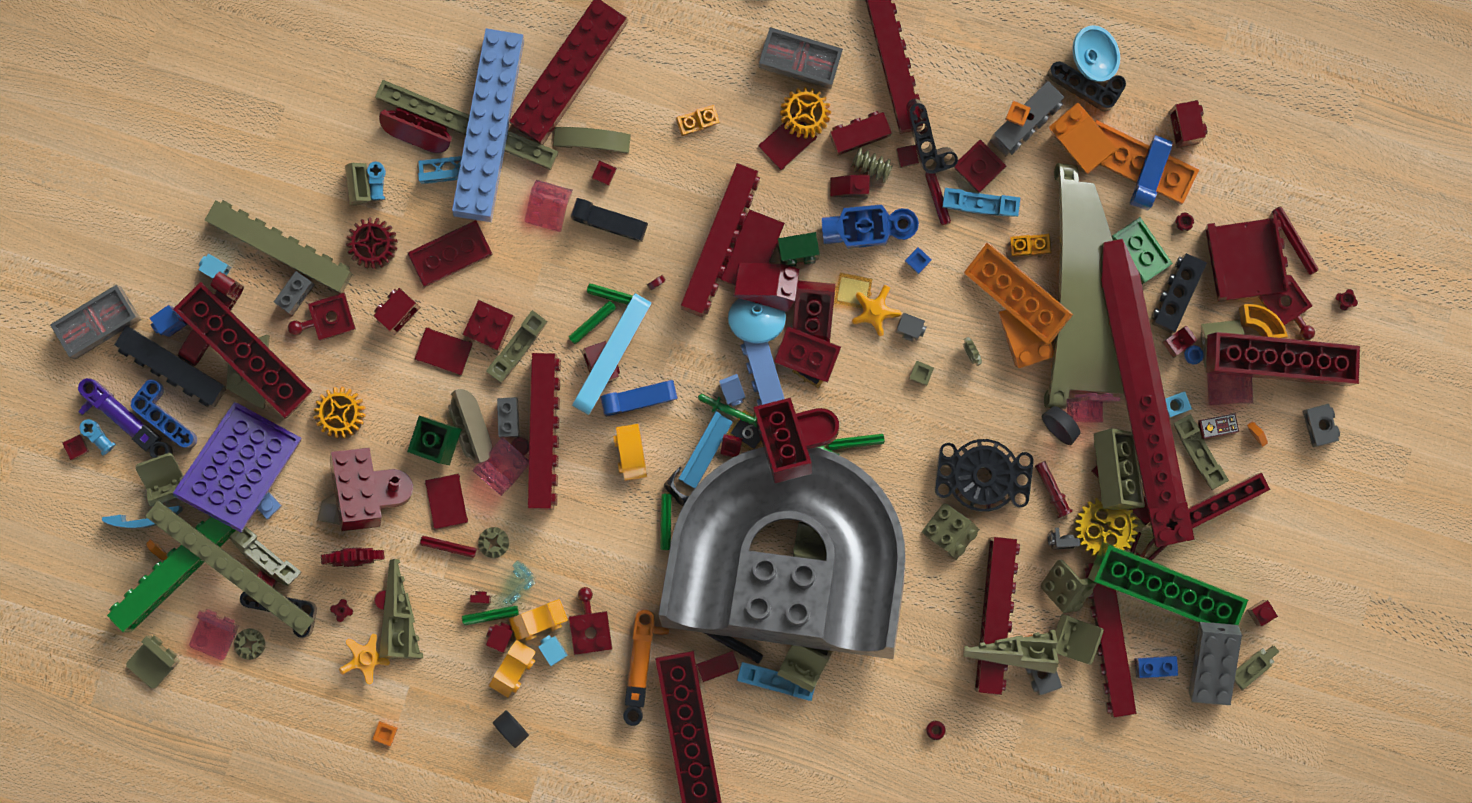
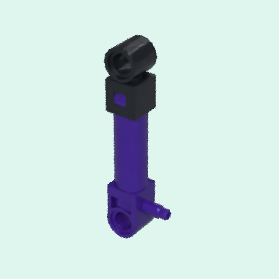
M90 378L80 381L78 391L87 400L79 410L81 415H84L85 412L94 406L125 431L145 452H150L152 458L159 456L157 451L161 446L165 448V454L171 453L173 455L172 447L168 443L160 442L162 438L116 400L114 395L102 384ZM92 383L94 389L88 394L86 387Z

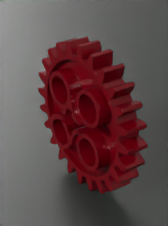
M342 548L343 550L331 551L329 554L321 555V564H331L332 567H358L372 564L374 561L384 560L385 555L384 550H373V548Z

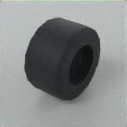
M507 710L493 721L496 729L514 748L519 746L529 736L526 730Z

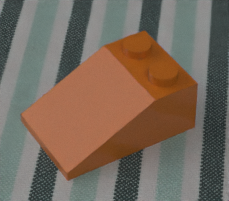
M1079 103L1075 104L1049 126L1052 135L1087 174L1117 151V148Z
M1005 309L998 312L1014 365L1017 368L1053 357L1054 350L1051 343L1050 345L1046 344L1008 310Z

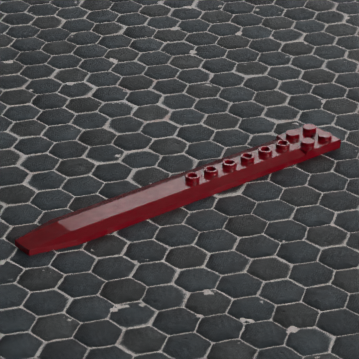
M1123 239L1103 242L1101 283L1155 547L1195 540L1140 274ZM1169 519L1176 522L1173 530L1166 526V523H1169Z

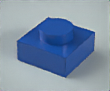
M917 247L904 262L919 274L932 259Z

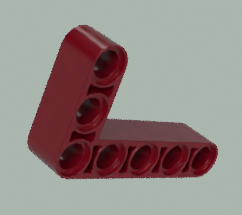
M218 272L214 276L210 285L217 290L214 295L230 311L244 290L243 285L222 272ZM192 329L179 350L178 357L196 366L208 349L209 344Z

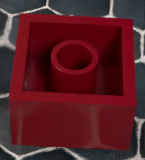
M1198 100L1175 104L1169 111L1176 148L1199 144L1206 138L1208 133L1207 126L1202 121V116L1204 115L1202 105H1199Z
M400 288L392 290L387 296L388 300L384 304H379L374 310L375 314L373 315L394 335L421 308Z
M478 300L462 335L500 352L515 317L508 312Z

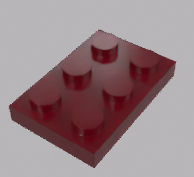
M787 326L774 363L828 383L841 346Z

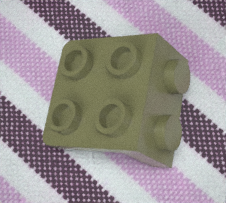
M171 453L141 462L135 466L138 475L147 489V499L150 506H154L157 501L163 503L176 498L173 496V492L184 475Z
M945 503L925 526L922 533L957 560L965 552L968 544L976 538L980 529L971 520Z
M799 521L793 557L826 561L827 552L821 536L811 526Z
M1057 560L1041 583V589L1063 613L1076 612L1083 607L1085 599L1093 593V588L1097 582L1090 578L1080 579L1063 560Z
M1062 614L1056 629L1058 641L1056 647L1057 654L1089 665L1092 664L1103 635V628Z
M151 635L146 636L141 641L143 645L129 659L126 666L150 688L155 689L180 660L176 658L177 654L170 648L166 649L162 645L163 642L158 637Z

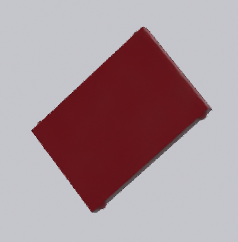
M804 122L798 123L800 125L807 126ZM783 123L758 146L782 170L815 141L817 136L812 137L808 133V137L805 139L804 134L801 133L800 137H797V132L795 131L793 134H790L791 127L785 129L786 123Z
M426 327L415 360L456 373L457 375H462L473 343Z
M459 473L425 480L434 529L468 523Z

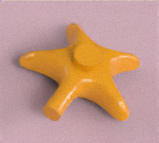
M883 285L879 296L875 299L867 298L861 292H857L856 298L863 307V313L853 318L852 323H870L875 328L877 334L883 336V320L897 318L902 314L901 311L891 309L885 304L890 287Z
M376 634L370 636L365 646L356 643L352 639L346 640V645L352 652V660L339 668L342 675L352 669H359L363 673L366 683L370 685L373 682L374 666L377 664L388 666L390 664L387 658H379V654L376 651Z

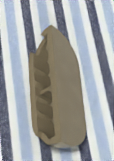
M454 390L451 393L452 399L448 409L454 427L462 429L459 442L466 457H470L474 463L484 462L491 456L492 442L478 402L467 390Z

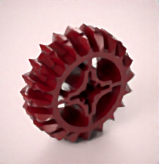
M369 217L367 224L364 219H361V226L357 223L354 224L357 228L356 231L353 229L349 230L353 236L346 237L347 240L352 241L346 243V247L352 248L347 253L349 255L354 254L351 258L353 261L359 259L357 261L359 266L364 263V268L368 269L371 263L372 269H376V263H378L382 268L383 260L388 264L390 261L387 257H395L391 250L397 251L398 249L392 246V244L398 243L397 239H392L396 236V233L390 232L392 226L386 227V221H382L380 224L379 218H376L373 223L372 218ZM374 229L383 231L387 239L376 238ZM368 230L366 238L358 241L359 236ZM373 238V240L376 243L373 244V247L371 249V247L366 244L371 243V239ZM386 245L384 252L376 257L377 250ZM358 247L367 248L370 258L360 255Z

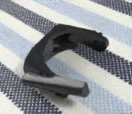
M679 467L664 483V487L681 506H684L689 496L681 494L674 485V477L682 469Z

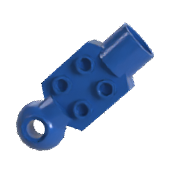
M882 204L843 208L840 216L822 218L824 244L844 243L847 249L883 246L887 244L890 236L905 240L915 235L919 226L918 218L913 211L901 208L889 215ZM900 220L908 222L909 225L906 229L898 227Z

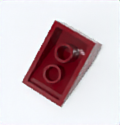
M739 263L733 297L788 312L795 302L800 269L775 263Z
M798 280L793 329L830 342L835 297L834 283Z

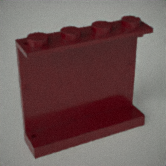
M1273 214L1269 219L1221 226H1215V223L1207 224L1205 231L1218 302L1288 291L1289 286H1291V277L1286 272L1288 260L1286 256H1283L1282 249H1285L1284 239L1280 238L1281 221L1280 219L1277 220L1276 214Z

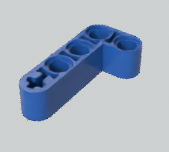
M1157 135L1153 137L1130 200L1131 205L1147 211L1153 206L1157 195L1156 190L1173 141Z
M155 380L146 381L132 398L131 408L179 446L193 448L197 443L195 433L156 404L164 393L163 385ZM156 384L157 391L155 394H151L149 391L150 387ZM143 399L145 407L140 410L138 402ZM156 411H159L161 415L158 421L153 420V414ZM170 423H174L176 426L175 431L172 433L168 431ZM182 434L185 436H189L188 439L190 440V442H185V439L178 435Z
M674 380L620 393L605 394L600 396L604 415L607 417L677 400L678 397Z

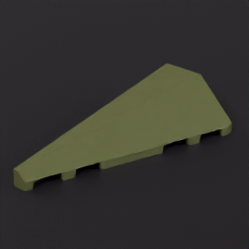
M391 559L389 561L379 658L422 659L423 652L419 650L418 641L420 640L419 636L415 634L413 626L415 620L408 593H405L403 586L405 579L404 576H401L398 565L400 560Z
M1050 630L1045 634L1037 632L1033 636L1024 638L1021 635L1000 639L987 645L984 642L980 643L979 646L971 648L964 646L963 652L964 657L1054 674L1059 664L1056 651L1058 641L1055 630Z

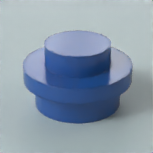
M1196 345L1189 346L1184 352V358L1189 364L1195 365L1203 360V350Z

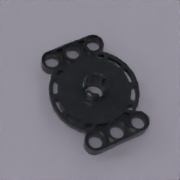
M990 439L970 441L958 450L953 443H945L939 449L935 493L940 498H947L953 494L963 506L979 512L999 509L1010 500L1015 507H1025L1030 498L1033 456L1028 452H1022L1015 457L1005 445ZM981 442L993 443L994 445H982ZM977 443L976 447H973L969 450L965 448L970 444ZM945 446L953 448L952 456L946 457L943 454ZM998 446L1005 449L1008 454L1006 455L1003 451L999 450ZM961 450L964 453L962 456L959 454ZM1021 456L1029 457L1030 463L1028 466H1022L1019 463ZM943 465H948L951 468L950 475L944 476L941 474L940 469ZM985 468L989 471L991 478L988 482L983 483L978 480L977 472L979 469ZM1021 474L1025 475L1028 479L1026 485L1023 486L1017 482V477ZM941 484H946L949 487L948 494L941 495L938 487ZM1019 493L1025 496V502L1022 505L1015 502V496ZM962 495L971 502L970 505L963 502L959 497ZM1002 501V504L991 508V504ZM974 505H986V509L976 508Z

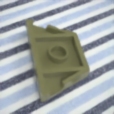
M270 335L259 337L269 348ZM228 363L226 389L265 409V399Z

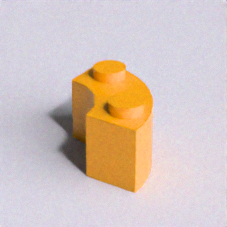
M1244 304L1239 307L1242 326L1251 327L1264 337H1288L1282 321L1269 309L1255 304Z
M639 424L616 427L617 435H614L613 438L615 447L619 446L621 462H618L619 474L623 473L624 481L647 477Z
M560 599L509 619L516 639L521 640L525 638L526 641L536 638V633L548 628L551 631L561 628V623L568 621Z
M516 640L493 676L489 687L509 698L512 692L516 694L522 684L519 681L526 669L530 670L536 661L533 659L536 651Z

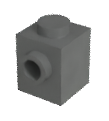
M903 313L896 333L902 334L903 339L913 342L914 339L918 340L919 336L923 337L927 326H924L925 320Z

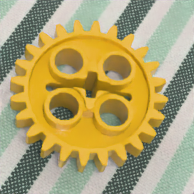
M1095 498V504L1090 501L1088 502L1089 508L1082 507L1084 514L1078 513L1077 516L1081 520H1076L1075 523L1080 525V527L1075 528V531L1080 532L1076 538L1083 540L1080 546L1087 545L1085 552L1091 549L1093 550L1092 556L1099 552L1102 542L1107 543L1106 537L1108 536L1115 538L1116 544L1113 546L1123 550L1124 547L1127 549L1131 548L1128 542L1134 543L1135 539L1131 536L1138 534L1136 531H1133V529L1138 527V524L1132 523L1136 520V517H1130L1133 510L1104 509L1102 502L1098 498ZM1104 511L1107 518L1104 520L1099 519L1097 512ZM1091 519L1095 520L1100 525L1092 523ZM1121 519L1124 522V527L1117 528L1114 521ZM1106 524H1109V529H1110V530H1108L1107 532H1104V531H1103V530H1104V527H1103V526H1105ZM1089 528H1096L1098 536L1092 537L1088 532ZM1113 531L1121 533L1122 536H1118Z

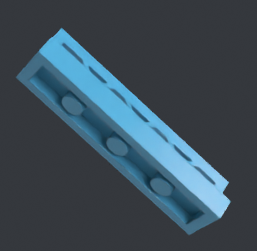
M462 156L418 161L419 182L421 184L458 180ZM447 162L455 166L453 170L443 171L441 169ZM431 164L437 168L434 172L424 173L423 165Z
M715 412L681 473L680 481L693 488L698 486L722 443L724 434L728 432L733 421L722 416L719 412Z

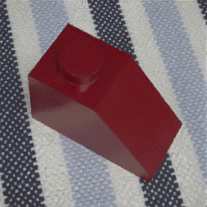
M870 175L831 177L830 197L868 198Z

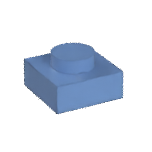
M268 492L257 509L266 519H269L282 505Z

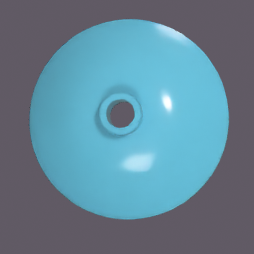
M1093 25L1081 29L1076 34L1072 52L1079 71L1086 78L1095 82H1104L1111 79L1117 73L1120 65V51L1113 36L1104 28Z
M740 298L732 304L728 313V322L732 332L740 339L750 343H765L773 340L782 332L786 321L785 311Z

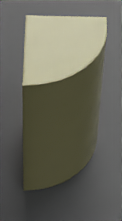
M349 163L345 165L349 204L357 206L371 201L367 163Z

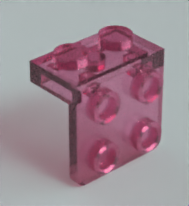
M213 610L199 611L197 618L200 620L189 646L214 658L224 660L240 625L235 624V620L232 618L216 616L217 612Z

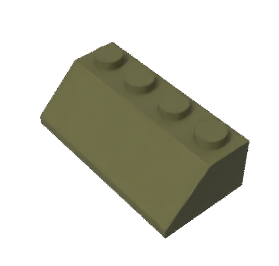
M1110 428L1094 433L1096 464L1098 466L1103 508L1122 510L1145 507L1141 474L1132 432Z

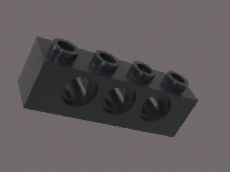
M1187 253L1182 257H1178L1175 263V267H1177L1175 274L1171 273L1167 281L1169 287L1160 296L1159 301L1161 305L1159 309L1155 308L1151 318L1154 319L1152 325L1172 334L1177 331L1207 262ZM1182 271L1189 273V280H1184L1181 277ZM1174 288H1179L1181 290V297H1176L1174 295ZM1167 305L1174 308L1173 315H1169L1166 312L1165 308Z

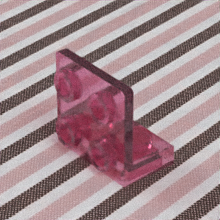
M536 180L531 189L525 222L561 232L567 205L572 197L573 190Z
M1207 373L1209 405L1254 404L1252 377Z
M1097 393L1075 394L1074 398L1067 399V414L1075 422L1103 423V403L1119 402L1120 397H1113L1112 393L1097 395Z
M501 438L488 453L490 457L486 461L477 464L472 470L501 496L512 487L529 466V460L504 438Z

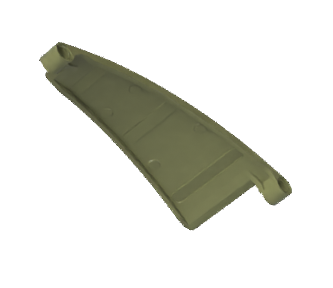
M1057 163L1054 169V178L1059 183L1060 210L1058 302L1068 309L1073 316L1055 337L1051 382L1049 389L1044 395V406L1046 408L1057 406L1065 409L1068 404L1070 390L1124 394L1101 283L1103 242L1113 241L1095 184L1079 182L1077 165Z

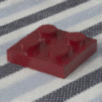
M980 139L958 160V163L953 168L980 193L1007 166Z

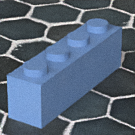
M743 340L744 344H741L743 356L747 355L749 360L746 366L748 373H752L754 381H751L754 392H758L760 397L757 400L758 406L785 399L768 342L750 343Z

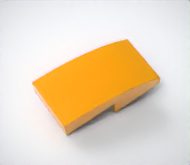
M714 105L697 109L695 112L676 118L681 136L720 123Z
M1050 234L1010 237L1012 256L1051 253Z

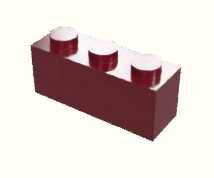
M875 111L868 114V118L863 120L856 118L844 127L843 124L833 127V131H830L829 135L836 154L839 156L888 138L892 132L884 112L879 113Z

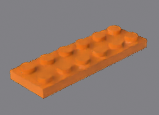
M1096 120L1095 123L1117 148V151L1100 165L1137 183L1150 145ZM1169 155L1156 192L1182 205L1199 169Z
M989 243L985 244L964 271V274L1046 344L1050 345L1073 316L1068 309Z

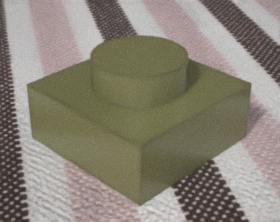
M916 361L909 379L927 386L934 367Z

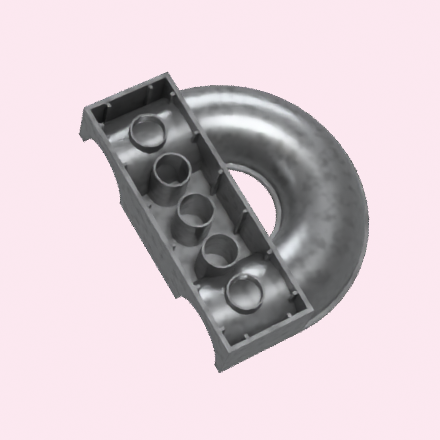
M764 447L731 458L718 466L700 482L688 497L679 514L671 540L659 610L662 627L894 659L905 572V542L902 527L894 507L882 488L864 470L848 459L820 448L808 449L812 462V474L779 483H774ZM790 519L806 523L817 531L825 544L827 559L826 561L749 551L754 537L762 528L778 520Z

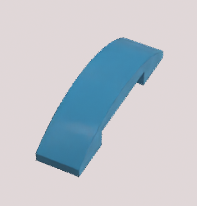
M945 188L943 207L978 214L1018 217L1021 197L995 196Z
M183 506L168 507L177 515L183 511ZM126 515L102 517L103 522L118 527L146 528L156 525L148 518L126 521Z
M744 662L741 663L737 681L812 701L814 690L810 692L777 675L778 671Z

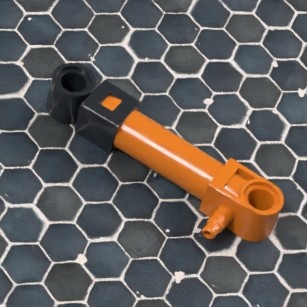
M647 609L641 610L636 614L634 623L632 654L625 697V705L629 707L623 714L624 721L630 726L638 725L643 719V712L640 707L645 705L653 634H669V629L654 626L655 616ZM645 613L651 619L647 625H643L640 622V616ZM634 710L638 712L639 718L636 721H631L628 718L629 711Z

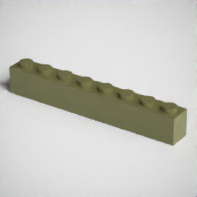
M215 200L205 218L206 222L340 294L343 293L353 275L349 271L350 268L342 263L336 265L332 262L333 258L322 254V256L316 254V249L309 245L303 247L298 244L300 241L294 237L289 236L286 238L282 236L283 232L275 227L269 229L265 227L266 223L258 218L252 220L248 218L249 214L241 209L237 212L231 209L233 205L224 200L220 203Z

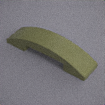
M555 127L553 146L610 150V152L629 154L631 134L593 128Z
M532 310L486 372L502 383L529 350L548 321Z
M1190 414L1173 423L1190 458L1210 489L1214 490L1227 483L1229 479L1220 464L1218 465L1204 439H1201L1200 429L1192 415Z
M246 526L242 533L236 530L230 536V540L239 551L257 568L274 580L289 586L301 574V571L289 561L283 562L257 540V535Z

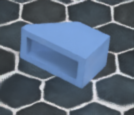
M737 374L719 381L727 405L732 404V407L743 403L742 399H745V394Z

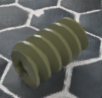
M861 147L858 149L852 166L855 165V172L862 168L861 174L864 175L869 171L870 178L876 174L877 181L882 176L883 183H886L893 165L890 166V159L883 163V156L876 160L875 153L871 157H869L868 150L862 154Z

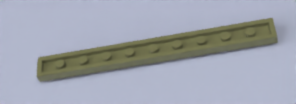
M382 80L375 96L376 99L466 135L470 115ZM508 131L505 152L549 170L552 169L558 151Z
M157 501L145 516L300 635H303L314 621L306 612L160 501Z

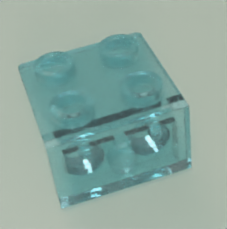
M517 560L512 565L515 568L513 573L520 580L525 579V581L503 600L505 604L517 602L522 597L520 593L523 590L528 591L536 583L534 579L537 577L520 560Z

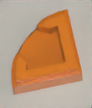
M1250 422L1247 427L1262 447L1268 444L1264 431L1255 422Z
M150 539L146 543L150 552L164 561L168 558L166 556L167 553L153 540Z

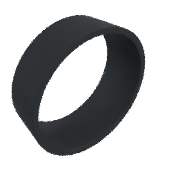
M1053 406L1042 414L1045 426L1061 442L1072 445L1081 432L1077 423L1061 408Z

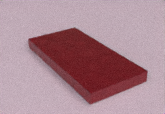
M749 209L721 280L735 286L739 263H769L785 223Z
M477 220L407 252L423 287L431 285L493 255Z

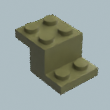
M791 645L777 675L803 689L813 692L833 651Z

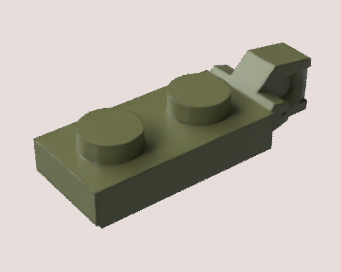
M1273 645L1266 651L1262 648L1236 669L1235 683L1239 688L1244 690L1267 671L1275 662L1272 658L1279 653V650Z

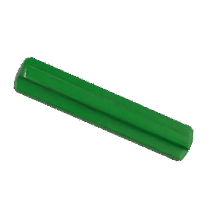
M589 283L587 287L588 294L626 305L629 304L633 295Z
M608 301L569 335L570 341L573 344H577L615 311L616 306L611 301Z
M884 434L840 438L828 444L829 450L880 445L885 443Z
M669 493L661 495V550H670L672 495Z
M510 606L463 615L462 623L466 626L519 615L518 606Z

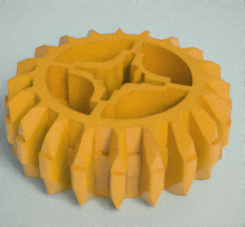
M804 87L803 92L797 88L796 94L791 91L789 93L790 98L785 97V103L781 104V108L784 109L780 111V115L784 116L781 118V122L786 123L784 128L788 129L791 127L790 134L796 131L797 137H800L802 133L805 139L808 137V133L812 137H815V131L821 134V128L826 129V123L830 122L828 117L831 115V110H828L830 103H825L827 98H820V91L814 94V88L810 92H807V87ZM802 100H809L812 103L806 104ZM793 104L796 105L798 111L794 118L790 114V108ZM817 108L821 112V118L818 122L815 121V116L813 115ZM802 111H804V112H807V111H808L809 114H808V115H807L806 113H805V114H802ZM806 122L809 126H803L798 123Z
M333 387V394L330 390H326L328 396L325 397L321 394L320 398L323 401L315 402L317 405H320V408H314L313 410L319 412V415L314 416V419H320L316 425L318 427L324 425L321 428V432L324 433L328 430L327 436L329 437L334 433V437L338 439L341 433L342 438H346L347 431L349 435H354L352 428L359 431L360 428L356 424L363 425L364 422L359 420V418L366 417V414L360 413V411L366 409L365 406H359L363 399L356 400L359 396L358 393H354L351 396L352 389H348L345 393V387H341L340 392H338L337 387ZM345 397L352 403L341 406L335 398ZM331 402L332 411L325 417V409L328 403ZM337 407L344 410L342 418L336 415ZM354 408V418L349 424L347 416ZM339 420L344 427L333 428L328 422Z

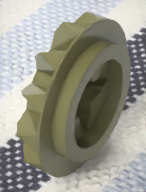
M969 337L965 338L963 347L972 364H976V366L981 365L982 359L974 342Z
M487 528L480 534L478 540L479 549L487 557H500L509 547V538L500 528ZM497 537V543L501 547L493 546L489 550L490 542L486 538L494 539Z
M244 629L235 638V651L239 657L246 660L255 659L263 653L265 639L255 629ZM246 639L257 641L252 645V651L249 647L242 648L247 643Z

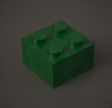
M816 232L782 237L777 240L780 264L796 267L797 263L804 262V265H810L819 259L820 253Z
M419 415L407 452L439 464L450 466L462 429Z

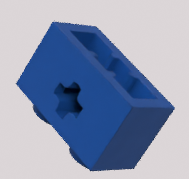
M167 305L150 317V320L153 322L150 324L151 327L161 336L171 337L188 324L173 310L174 307Z
M1177 656L1134 658L1137 678L1178 676Z

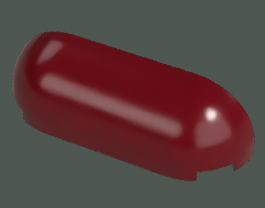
M402 108L389 111L384 109L380 112V125L390 136L432 153H442L449 148L452 136L446 131L447 128Z

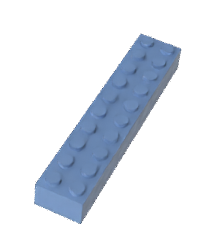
M485 29L452 208L454 217L492 223L510 124L509 120L511 118L524 46L523 34Z

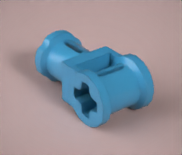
M375 161L370 163L367 168L370 196L373 201L385 200L383 185L386 170L380 162ZM375 167L381 170L377 176L372 172V170H375Z
M87 419L80 424L81 434L87 436L101 450L102 456L115 447L116 444L105 436L106 434L100 429V425L96 421ZM87 425L93 426L92 433L86 432L88 430Z

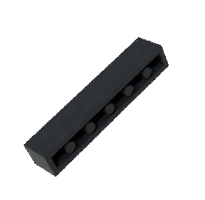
M129 326L125 327L114 344L119 348V353L126 357L131 355L135 358L134 362L142 367L145 365L149 366L151 373L158 377L161 375L168 378L166 380L167 383L174 387L177 385L184 388L182 392L188 396L193 397L195 395L199 397L198 402L206 407H209V405L216 407L226 391L225 385Z

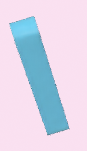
M636 293L633 295L573 402V407L587 415L591 413L652 302Z

